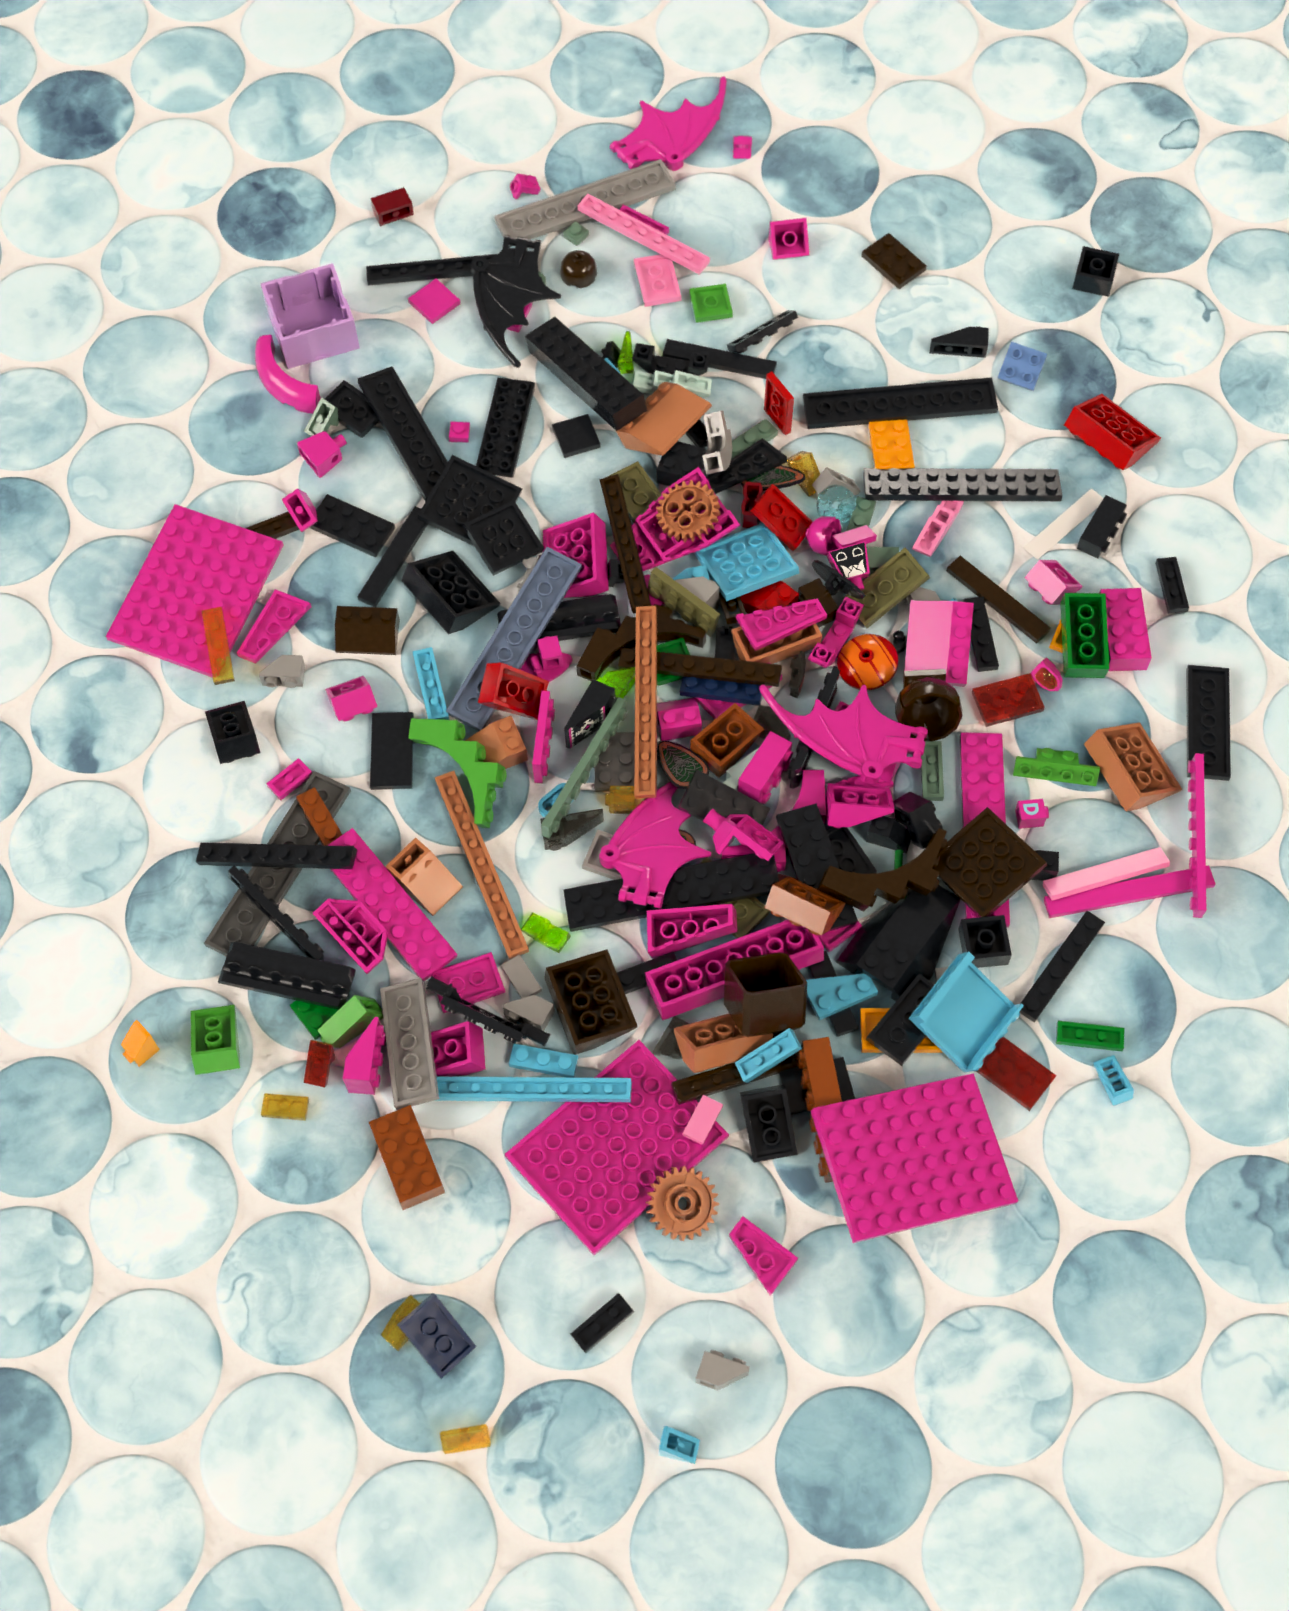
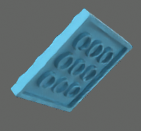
M763 523L719 539L707 548L694 552L701 565H706L709 577L720 587L719 591L726 601L799 574L798 565L776 535Z

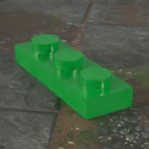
M1058 1021L1056 1044L1123 1051L1125 1028Z

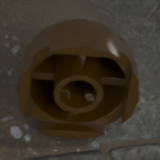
M575 250L568 253L561 262L560 274L562 281L570 287L574 285L576 288H584L591 285L597 275V266L594 258L583 250Z

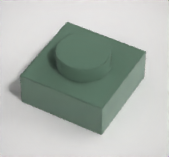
M574 222L563 232V237L576 246L589 236V230L577 222Z

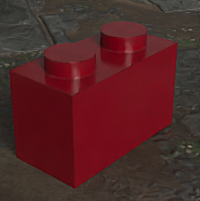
M405 187L370 198L372 211L380 226L414 215L412 201Z

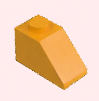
M138 1020L133 1022L121 1043L125 1050L122 1053L130 1064L135 1062L139 1067L160 1050L152 1036Z

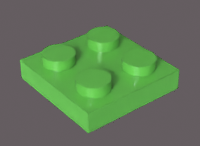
M726 283L689 289L696 323L733 317Z

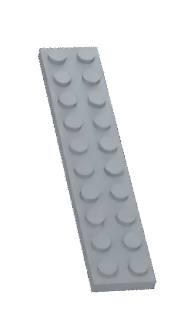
M660 159L496 215L494 218L503 238L504 235H509L510 238L517 239V237H523L531 240L569 227L574 222L580 223L592 219L578 211L577 205L587 194L616 209H620L623 204L630 206L676 190V184Z

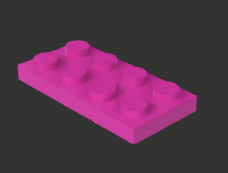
M550 691L541 692L532 762L534 783L543 784V777L548 775L549 740L552 739L553 727L551 726L555 718L554 699H551Z

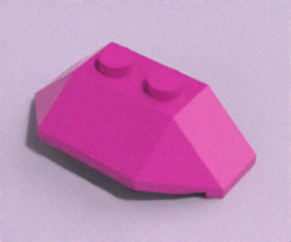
M327 899L312 913L366 974L384 959L388 931L361 901Z

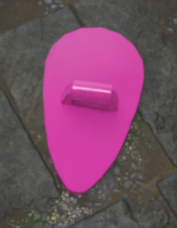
M539 653L529 654L520 670L550 682L563 674L572 664L573 660L571 655L562 653L563 667L543 671Z

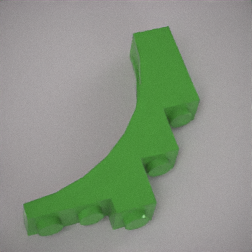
M411 718L408 739L417 744L430 745L444 750L460 765L468 778L473 792L475 805L474 824L481 828H490V823L494 817L492 807L493 802L496 800L495 788H503V782H505L507 777L505 767L499 763L483 762L486 757L485 746L477 741H463L466 734L465 725L459 721Z

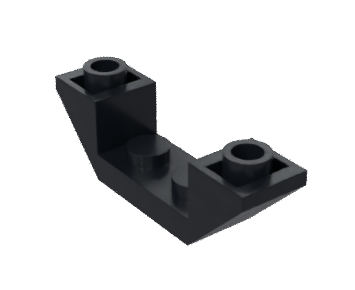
M636 343L632 360L649 374H654L655 370L674 375L675 370L700 376L707 373L711 355L692 352L690 361L655 355V346Z

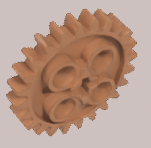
M693 480L689 482V485L682 481V486L680 487L675 483V489L668 488L669 494L663 493L664 500H658L660 504L659 507H656L658 524L662 527L664 534L667 533L669 538L674 536L676 541L682 537L684 543H686L687 538L694 542L695 536H698L701 540L702 533L709 535L708 528L714 530L712 522H719L716 516L720 515L719 508L721 507L719 502H717V495H714L713 489L709 490L707 484L702 487L700 481L696 485H694ZM678 509L676 512L671 513L672 510ZM706 510L704 513L699 514V511ZM690 522L689 525L683 526L684 523Z

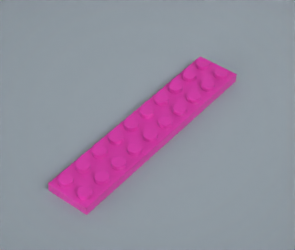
M961 733L960 758L963 828L987 807L1006 824L1002 734ZM1009 899L990 915H1004L1007 928L1010 926ZM965 904L966 919L979 918V916Z

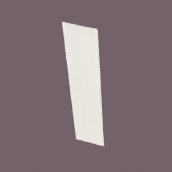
M1091 488L1023 548L1038 560L1096 510L1103 497Z

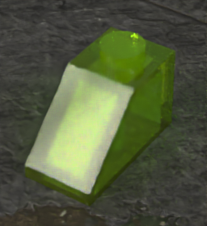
M635 667L608 671L603 677H599L597 681L615 688V697L624 699L635 684Z

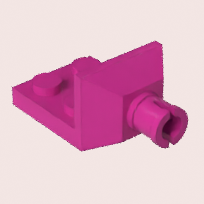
M712 808L703 820V823L709 825L715 831L713 840L718 854H721L736 837L739 843L755 851L759 858L769 861L784 843L747 814H730L725 818Z

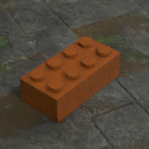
M411 1105L369 1121L403 1210L445 1193Z

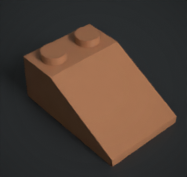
M512 716L492 722L465 740L477 741L485 746L486 757L483 762L499 763L507 769L528 761L527 749Z

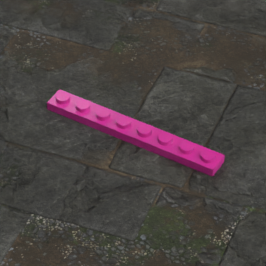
M1195 753L1193 759L1188 762V773H1191V780L1188 782V792H1191L1188 811H1191L1192 816L1188 824L1189 831H1192V838L1190 837L1189 850H1192V857L1189 860V870H1192L1189 889L1193 890V897L1190 898V910H1193V917L1202 918L1207 911L1204 754Z

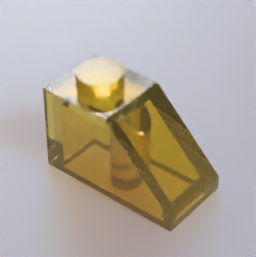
M800 451L787 458L788 467L795 468L805 474L806 479L799 483V486L807 496L810 497L815 494L816 490L812 484L820 476V472L813 454Z
M411 1294L393 1313L381 1334L397 1351L408 1341V1338L397 1324L420 1305Z

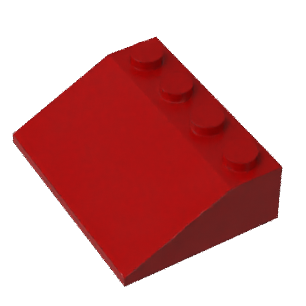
M1103 394L1075 406L1064 424L1070 433L1080 437L1086 445L1092 446L1102 457L1109 459L1115 467L1122 470L1133 466L1161 439L1160 436Z

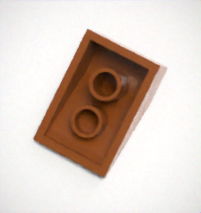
M734 703L691 739L690 750L704 759L709 766V770L720 778L726 773V770L735 765L764 732V728Z

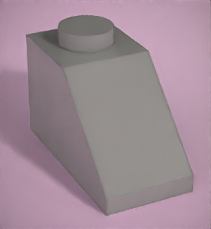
M828 467L812 484L816 490L815 494L821 500L826 499L831 502L843 500L858 495L861 492L854 480Z

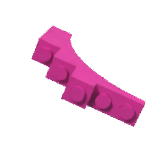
M803 770L800 794L792 810L817 803L823 823L825 824L824 770ZM777 826L771 833L784 842L780 828ZM785 843L774 854L777 872L785 870L786 867ZM742 844L728 846L721 853V860L753 854L755 851Z

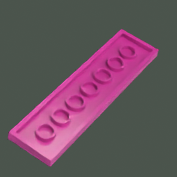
M353 828L327 845L354 846L357 849L353 869L330 870L355 900L361 901L387 929V939L419 978H422L423 981L427 980L457 957L454 949Z

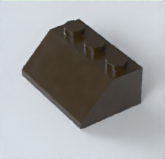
M337 606L335 652L396 655L400 624L397 608Z

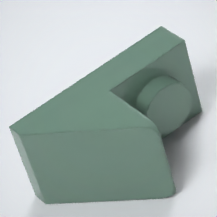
M321 398L304 432L313 436L323 431L327 432L330 425L338 426L337 407L326 399Z

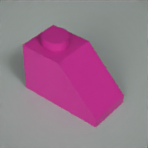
M297 488L282 499L301 532L318 522L316 508L307 493Z

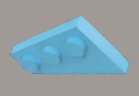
M866 974L806 980L807 999L819 1021L878 995L876 986Z

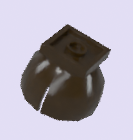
M945 669L904 671L903 689L900 691L895 703L897 722L911 727H924L925 724L928 730L929 741H936L947 737L958 728L963 714L960 697L956 689L946 682ZM910 734V738H916V736Z

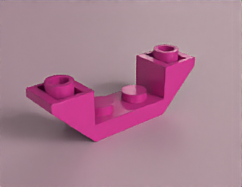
M845 597L836 612L834 623L821 643L817 642L808 660L824 668L832 665L836 661L840 650L853 633L864 605Z

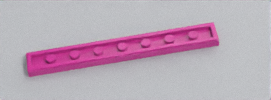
M1209 865L1206 866V889L1213 888L1216 885ZM1186 869L1112 883L1053 901L1049 896H1045L1044 903L1049 918L1192 892L1193 890L1189 889L1192 870Z

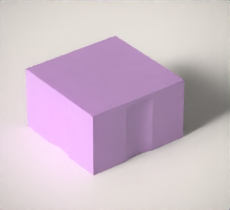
M333 263L307 270L298 275L286 276L261 283L267 311L287 369L360 349L355 322L348 302L343 296L341 284Z

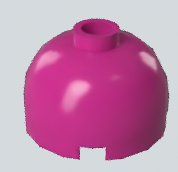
M821 516L815 519L807 529L806 539L811 549L817 554L827 556L829 551L839 549L832 542V536L841 533L840 520L835 519L836 517Z

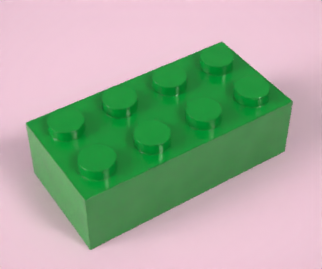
M1064 593L1060 602L1064 677L1105 678L1109 671L1106 594Z

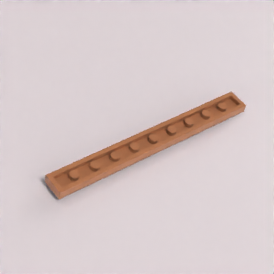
M656 605L636 607L634 796L636 799L657 798Z
M455 771L435 777V782L509 960L519 954L528 953L529 948L478 826L474 824L473 814Z

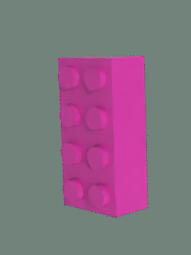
M1141 588L1101 589L1100 593L1106 594L1109 671L1147 670L1152 657Z

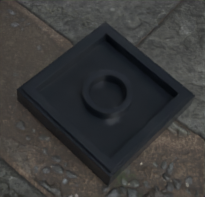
M588 414L552 424L553 432L564 458L601 448L600 441Z

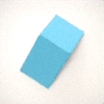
M664 1426L659 1446V1456L695 1464L700 1440L671 1427Z

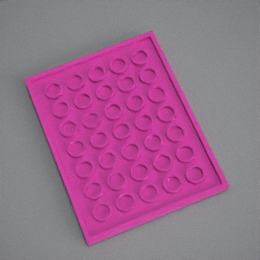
M174 504L106 635L107 640L218 679L284 546L283 541Z
M640 1040L635 1042L594 1077L631 1078V1102H565L504 1154L507 1160L593 1256L651 1206L645 1203L651 1200L647 1192L654 1191L650 1184H658L656 1176L664 1178L663 1171L667 1170L671 1174L672 1167H676L678 1171L681 1166H685L686 1171L691 1167L694 1168L729 1137V1134L717 1121H715L703 1145L683 1136V1132L699 1102L693 1100L678 1105L671 1083L677 1081V1079Z
M974 1073L816 1107L811 1110L853 1243L1019 1202Z

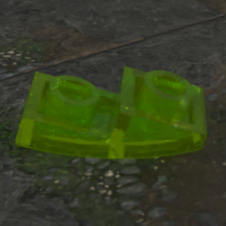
M533 912L521 928V931L558 953L561 952L571 937L569 932L552 925L550 920Z

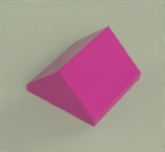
M806 217L769 223V244L773 260L809 255Z

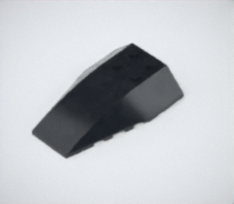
M938 885L935 892L931 891L927 896L909 888L903 900L900 899L896 904L891 903L859 929L836 963L855 974L857 969L892 991L890 998L897 1001L918 974L929 981L932 978L961 899Z

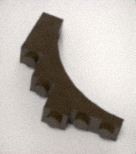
M654 604L657 607V643L684 638L686 644L700 648L704 647L706 631L700 627L688 625L680 619H673L672 610L666 606ZM626 615L616 634L608 629L597 627L577 664V676L589 681L593 679L598 680L603 671L620 657L622 648L636 649V617Z
M939 828L918 857L895 870L882 873L860 874L829 866L825 870L817 890L863 912L868 907L874 905L877 896L896 904L900 899L903 900L905 898L908 888L927 896L931 891L935 892L940 881L937 879L939 872L934 869L940 859L937 857L939 850L942 851L947 843V839H945L947 831Z

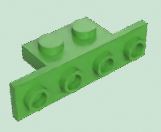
M1037 748L1035 758L1016 756L1013 776L1097 786L1100 767L1079 764L1078 753L1069 750L1057 751L1051 748Z

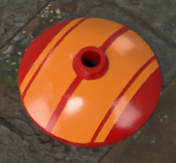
M864 634L852 638L842 647L838 655L837 667L841 678L849 686L860 690L862 685H866L867 690H874L886 685L894 677L898 668V655L893 644L886 638L875 634ZM865 654H869V655H870V656L867 657V658L863 657Z

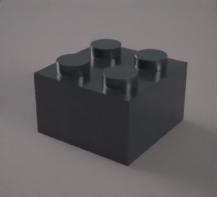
M1083 246L1072 289L1109 297L1119 253Z
M677 441L661 457L657 467V483L670 486L698 467L702 471L704 467L702 455H705L706 448Z
M1004 915L961 919L958 931L962 953L970 952L975 957L972 963L977 968L1009 964L1012 954Z

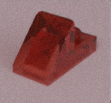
M314 1040L310 1041L304 1083L324 1088L327 1086L330 1065L335 1060L332 1044Z

